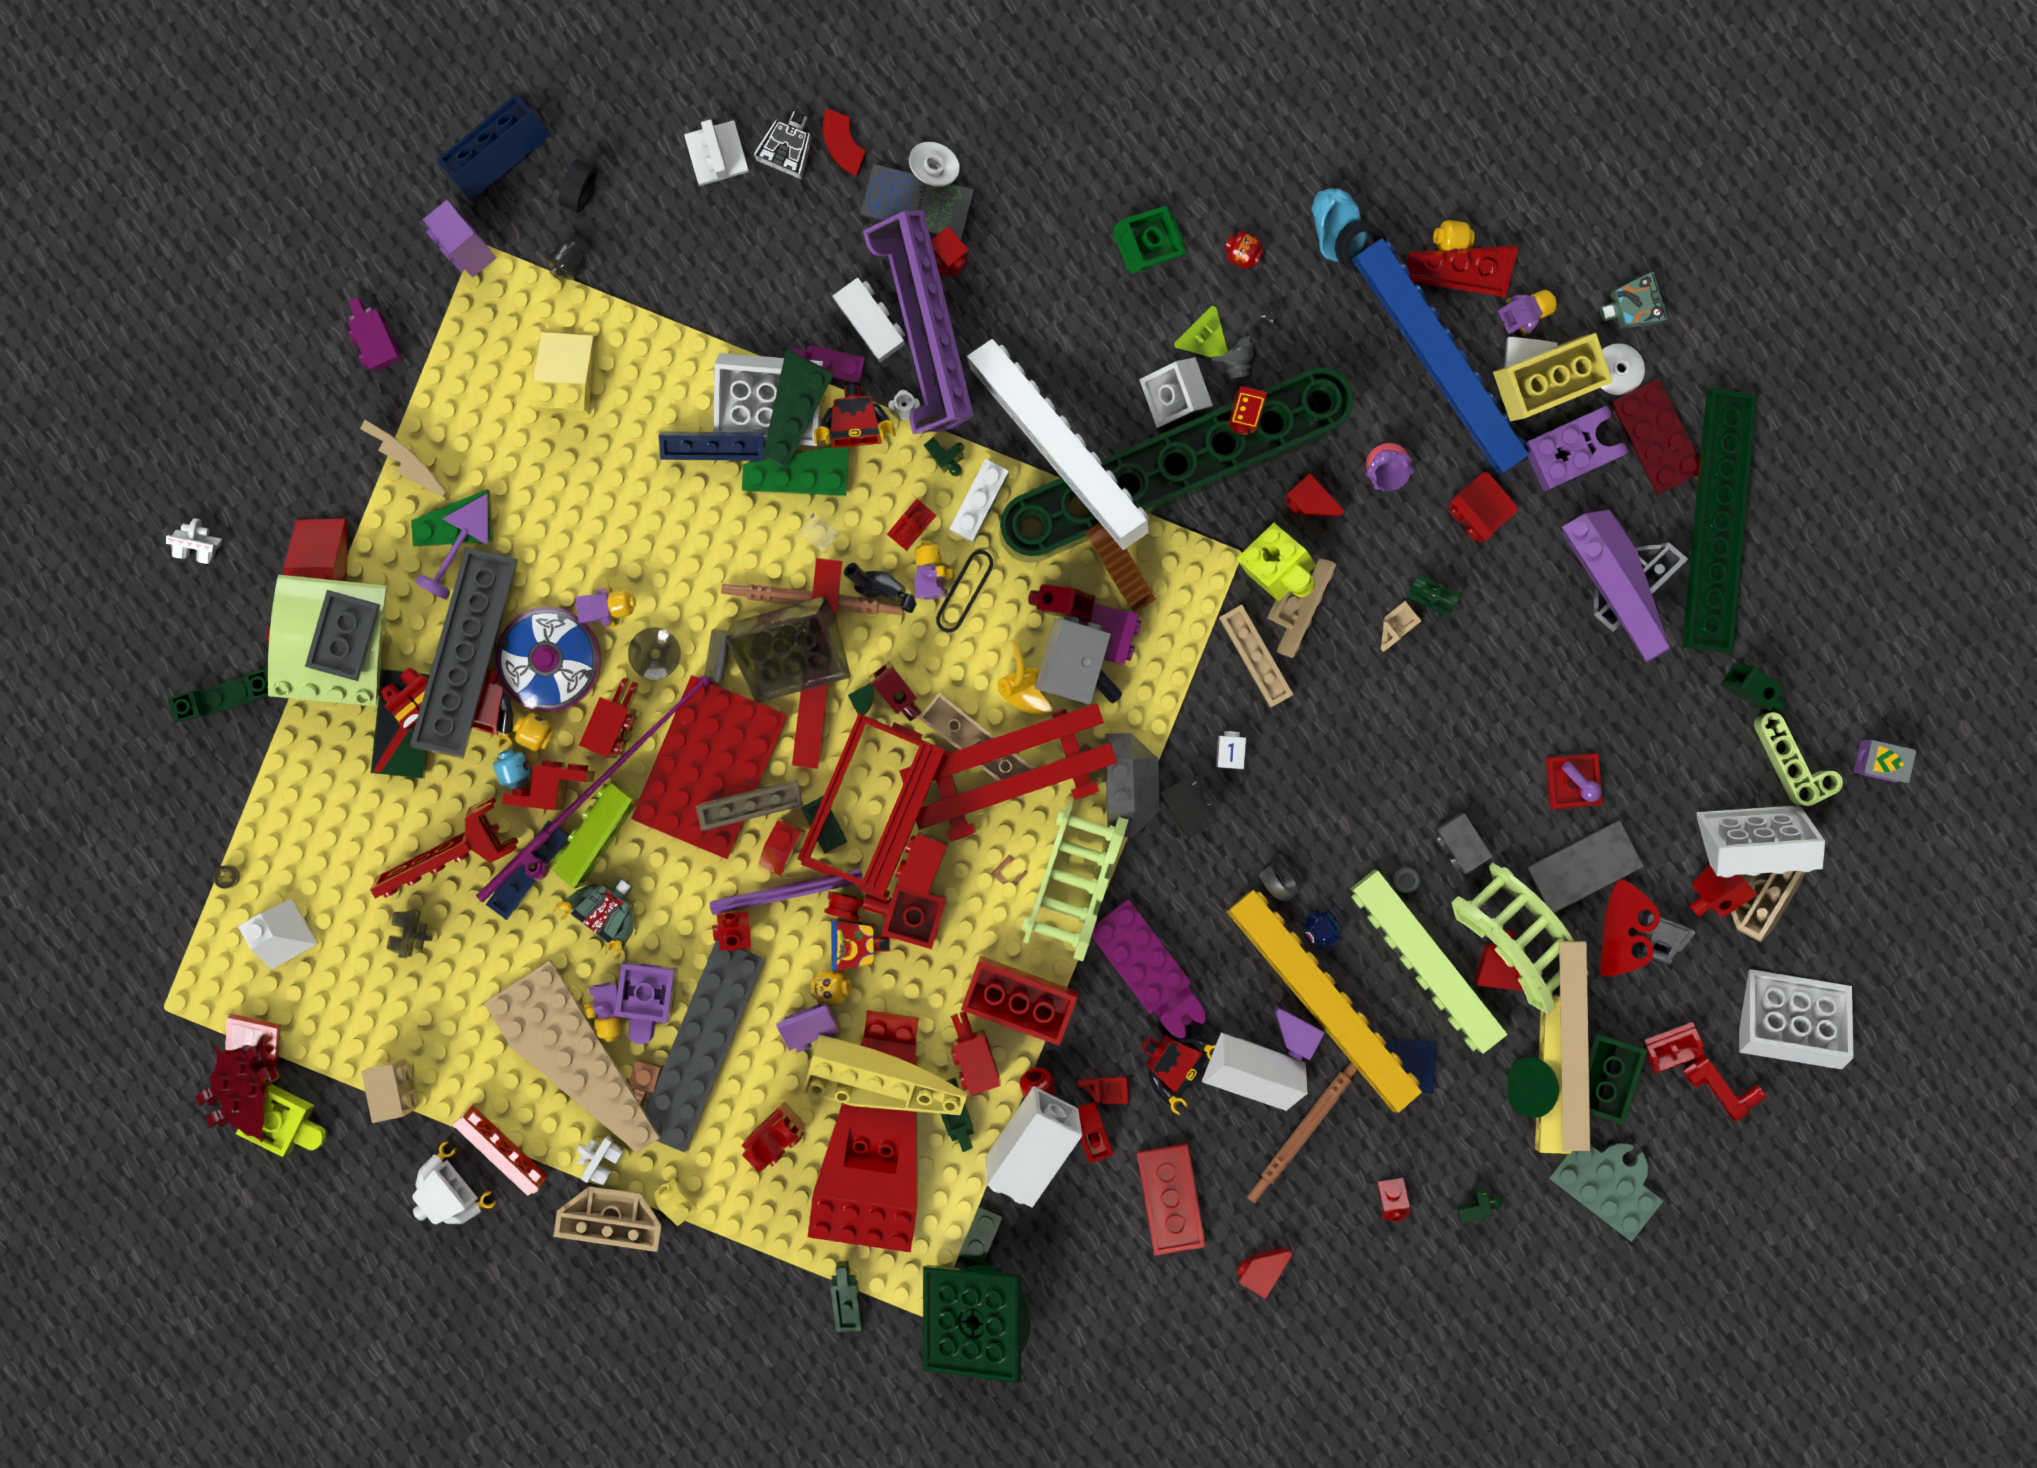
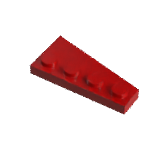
M1518 245L1451 251L1408 253L1405 266L1410 271V280L1414 283L1506 297L1518 252Z

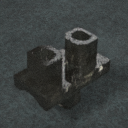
M412 909L393 913L392 925L403 927L404 930L402 937L389 936L387 949L399 953L398 957L400 958L412 957L414 945L416 949L423 950L424 940L432 941L433 939L432 934L426 933L428 924L420 922L419 925L421 910Z

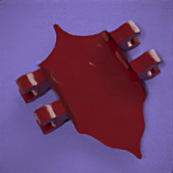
M215 1046L217 1062L212 1075L209 1077L212 1086L195 1096L199 1106H202L207 1102L209 1106H212L219 1099L222 1108L206 1117L210 1128L217 1123L219 1127H223L230 1122L232 1128H238L245 1135L254 1136L263 1142V1104L268 1095L267 1087L276 1081L280 1075L276 1067H273L269 1072L266 1067L260 1070L258 1064L269 1056L265 1046L260 1047L258 1050L256 1046H252L247 1051L240 1050L233 1054L223 1053Z

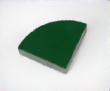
M871 683L848 694L857 714L865 715L872 706L874 690Z

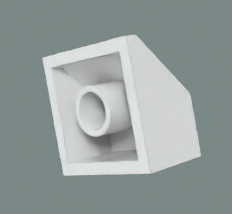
M1195 357L1176 361L1139 379L1157 428L1195 415L1213 406Z

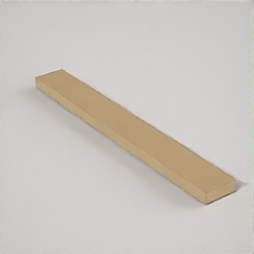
M1559 941L1563 1151H1590L1586 941Z

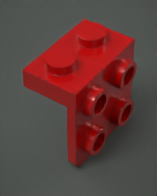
M1487 472L1480 474L1446 504L1449 507L1448 511L1456 521H1461L1467 528L1465 531L1469 537L1479 543L1490 538L1493 532L1518 510L1517 505Z

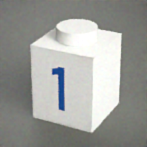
M1224 731V736H1218L1216 767L1244 769L1246 738L1240 737V732Z

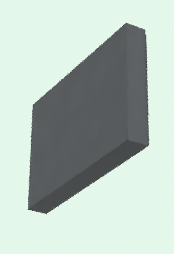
M327 590L305 667L359 681L381 605Z

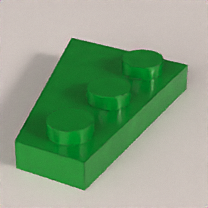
M486 489L411 520L413 546L454 545L462 530L443 518L485 494H488V542H493L490 490ZM467 534L462 544L483 542Z

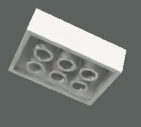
M718 354L714 369V432H764L766 442L784 358ZM810 360L813 363L823 367V361ZM821 401L799 442L800 445H818V441L817 444H814V429L819 427Z
M1800 805L1697 812V820L1708 860L1717 876L1733 877L1734 875L1742 874L1756 876L1760 873L1773 872L1784 874L1787 871L1811 872L1812 870L1823 869L1825 840Z
M1750 969L1739 1028V1052L1843 1069L1853 1059L1852 986Z

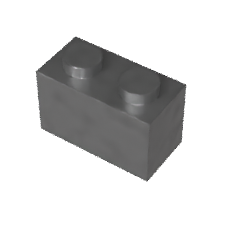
M1458 813L1434 829L1437 833L1434 836L1436 842L1442 850L1445 848L1451 855L1448 860L1456 872L1460 870L1462 873L1467 874L1492 858V855L1465 813Z

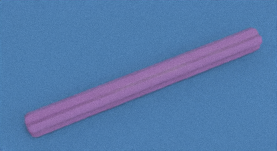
M860 869L847 872L863 879ZM830 875V877L825 876L714 900L710 902V910L712 915L855 884L838 876Z

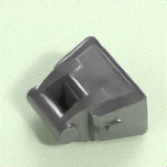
M1646 911L1644 912L1643 926H1649L1653 923L1654 916L1653 913ZM1660 916L1659 924L1655 930L1648 933L1642 932V936L1648 938L1653 947L1656 943L1666 947L1665 952L1653 948L1652 959L1668 965L1671 964L1676 952L1682 951L1695 935L1693 929ZM1644 944L1641 948L1640 954L1646 956L1648 953V948Z

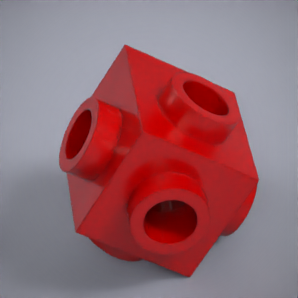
M748 911L717 914V925H712L713 940H719L720 951L751 948Z

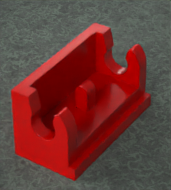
M1693 1022L1646 1039L1643 1047L1647 1049L1646 1057L1655 1074L1704 1056L1702 1050L1704 1045Z

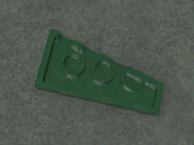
M786 349L763 453L764 456L785 467L788 466L834 375L833 372L789 349Z

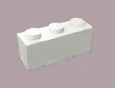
M856 278L834 294L833 298L878 361L882 362L905 345L903 337L906 335L897 323L892 325L887 317L890 313L882 302L879 304L875 302L872 297L875 292L867 281L862 283L859 278Z
M985 459L949 529L950 532L974 543L1009 475L1008 470Z

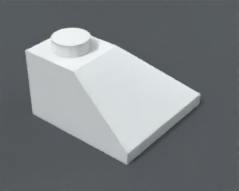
M293 898L260 913L238 926L250 949L271 970L318 944Z

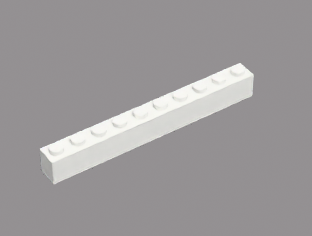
M991 339L967 356L971 371L1122 550L1149 533L1147 522L1149 517L1141 507L1137 509L1132 503L1133 498L1125 488L1122 490L1119 488L1113 473L1110 470L1105 471L1101 467L1102 463L1096 453H1090L1085 448L1086 444L1083 438L1078 433L1076 435L1072 433L1064 416L1059 417L1055 413V407L1048 398L1043 399L1039 394L1040 390L1033 380L1028 381L1022 367L1019 363H1013L1009 359L1010 355L1003 345L998 346Z

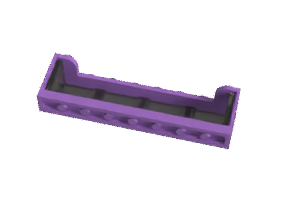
M903 211L864 230L863 233L867 248L871 253L877 256L889 257L925 404V406L917 407L910 412L909 419L912 433L948 431L956 428L974 415L924 211Z

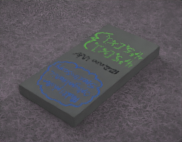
M873 164L861 216L884 221L903 211L923 210L930 234L938 235L948 226L962 241L974 189L954 184L940 187L932 186L922 182L914 174ZM899 220L892 223L900 226Z

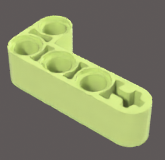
M1767 712L1756 717L1754 722L1755 730L1790 800L1794 804L1810 806L1840 791L1843 781L1837 772L1819 771L1811 775L1780 714ZM1768 720L1773 721V724L1770 725V728H1766L1765 726L1769 723ZM1780 740L1785 745V750L1782 754H1779L1776 750V745ZM1791 764H1794L1797 770L1794 777H1790L1788 774V767ZM1826 776H1829L1831 779V785L1828 789H1825L1823 786V779ZM1803 787L1808 791V796L1804 801L1799 796V792Z

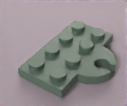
M1627 1142L1609 1144L1600 1152L1590 1145V1151H1571V1154H1565L1548 1178L1632 1242L1663 1202L1662 1199L1643 1186L1648 1175V1164L1644 1154L1639 1150L1636 1153L1634 1163L1625 1165L1622 1160L1623 1155L1626 1152L1632 1151L1634 1147Z

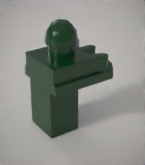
M934 437L923 444L944 473L949 470L952 476H959L961 474L962 468L957 464L964 459L962 452L965 446L961 442L956 443L946 452Z
M1478 1185L1472 1186L1476 1203L1456 1208L1459 1221L1466 1223L1493 1217L1491 1209L1496 1210L1502 1206V1199L1499 1197L1489 1199L1485 1189H1479Z

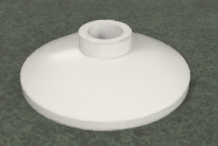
M920 143L910 153L909 165L912 172L926 184L938 187L946 186L954 182L959 174V162L950 149L939 143Z
M1612 344L1605 347L1602 352L1613 383L1600 388L1612 395L1631 393L1641 384L1644 378L1645 365L1641 355L1633 347L1626 344ZM1618 364H1623L1625 366V371L1623 373L1617 370Z

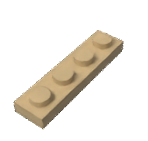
M1240 605L1219 617L1268 706L1271 708L1292 696V691L1244 607Z

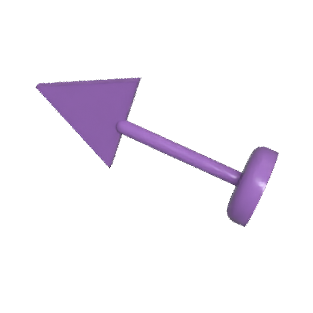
M488 494L443 518L462 531L435 578L432 579L426 575H419L415 580L416 584L445 600L448 599L450 590L439 582L467 534L488 545Z

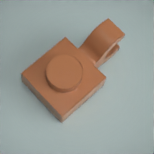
M636 1060L629 1086L635 1088L634 1095L643 1107L646 1093L654 1092L662 1067Z

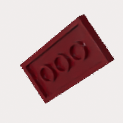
M1659 379L1611 402L1656 495L1699 475L1700 460Z

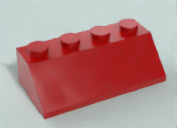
M980 956L961 1010L1060 1046L1078 998V991Z

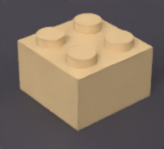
M405 1058L375 1064L361 1071L372 1123L404 1117L416 1109L415 1105L418 1103L417 1093L415 1089L411 1088L410 1083L412 1069L410 1064H406Z

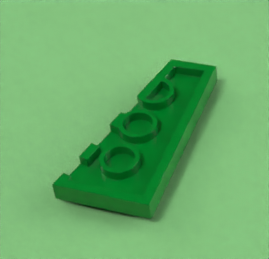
M828 447L793 454L787 467L772 459L743 464L742 491L847 496L849 447Z

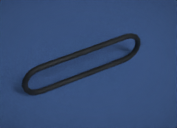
M983 550L975 551L966 561L937 614L936 624L942 631L947 633L954 632L961 626L992 570L993 559L988 552ZM978 554L987 556L989 567L957 625L951 629L944 628L940 623L941 614L970 562Z

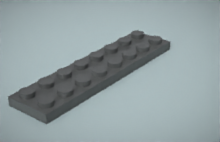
M465 548L411 739V748L464 759L517 568V559Z
M719 940L715 942L645 1111L661 1136L657 1140L658 1142L684 1153L686 1152L765 958L743 949L720 951Z

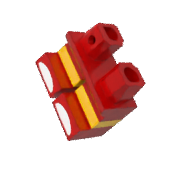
M409 667L400 675V678L407 685L403 691L400 692L394 683L387 685L381 690V694L387 702L385 707L398 720L397 723L404 731H411L416 725L429 679L427 676L420 675L415 669Z

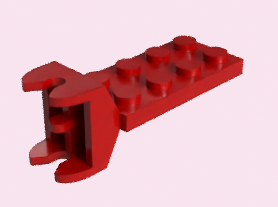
M490 797L469 807L465 816V832L377 875L370 888L374 898L376 899L382 895L384 898L389 897L398 891V887L406 883L408 886H411L420 881L422 875L428 872L435 874L444 869L446 863L452 860L459 862L469 856L468 852L470 850L489 863H492L517 849L516 844L519 843L517 837L501 843L495 833L500 827L497 823L491 825L484 814L494 808L495 798Z

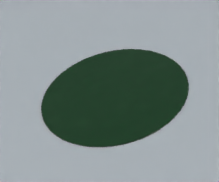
M1533 1057L1523 1058L1514 1063L1508 1071L1507 1097L1513 1108L1520 1114L1531 1118L1542 1117L1554 1108L1559 1096V1084L1552 1068L1544 1061Z

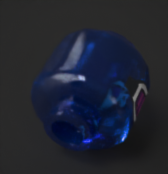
M1316 910L1305 918L1308 923L1304 927V932L1315 947L1320 948L1323 946L1327 949L1342 938L1340 935L1342 926L1332 912L1324 911L1320 913L1319 910Z

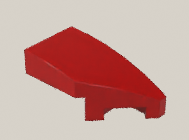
M1128 1076L1077 1080V1085L1081 1088L1083 1087L1097 1103L1127 1104L1130 1102Z

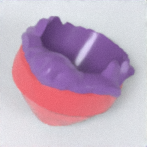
M1394 443L1379 445L1367 457L1366 476L1370 477L1376 490H1398L1408 482L1410 475L1415 471L1411 466L1413 459L1400 445Z

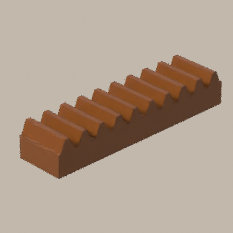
M1100 523L1085 532V535L1132 612L1137 613L1156 600L1134 560L1129 555L1128 550H1122Z

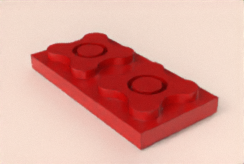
M1188 1143L1136 1152L1154 1256L1206 1247Z

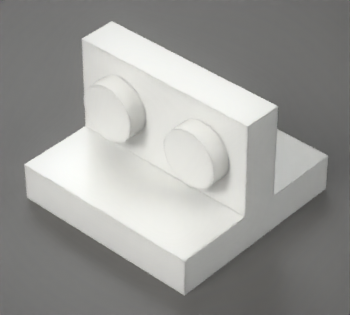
M710 119L701 122L703 129L684 134L699 186L749 172L734 120L714 126Z

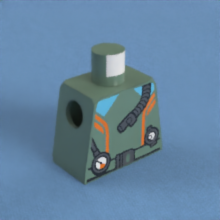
M1654 272L1648 273L1610 293L1612 303L1600 306L1599 309L1604 322L1617 318L1620 329L1657 325L1667 320Z

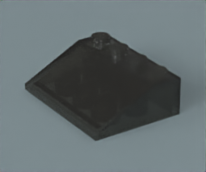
M826 596L732 622L724 636L755 702L758 703L847 679L851 676L838 623Z

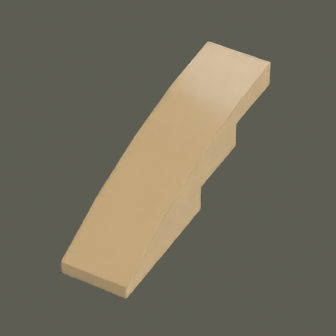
M364 420L360 429L383 441L378 451L401 463L397 473L449 500L451 494L435 473L414 452L392 435Z

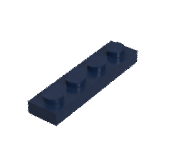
M659 432L658 435L660 460H765L763 455L765 449L764 432Z
M548 820L541 831L546 829L552 821ZM558 827L534 855L545 861L549 866L567 842L569 834ZM522 864L494 892L485 905L508 920L537 880L527 876L525 866Z

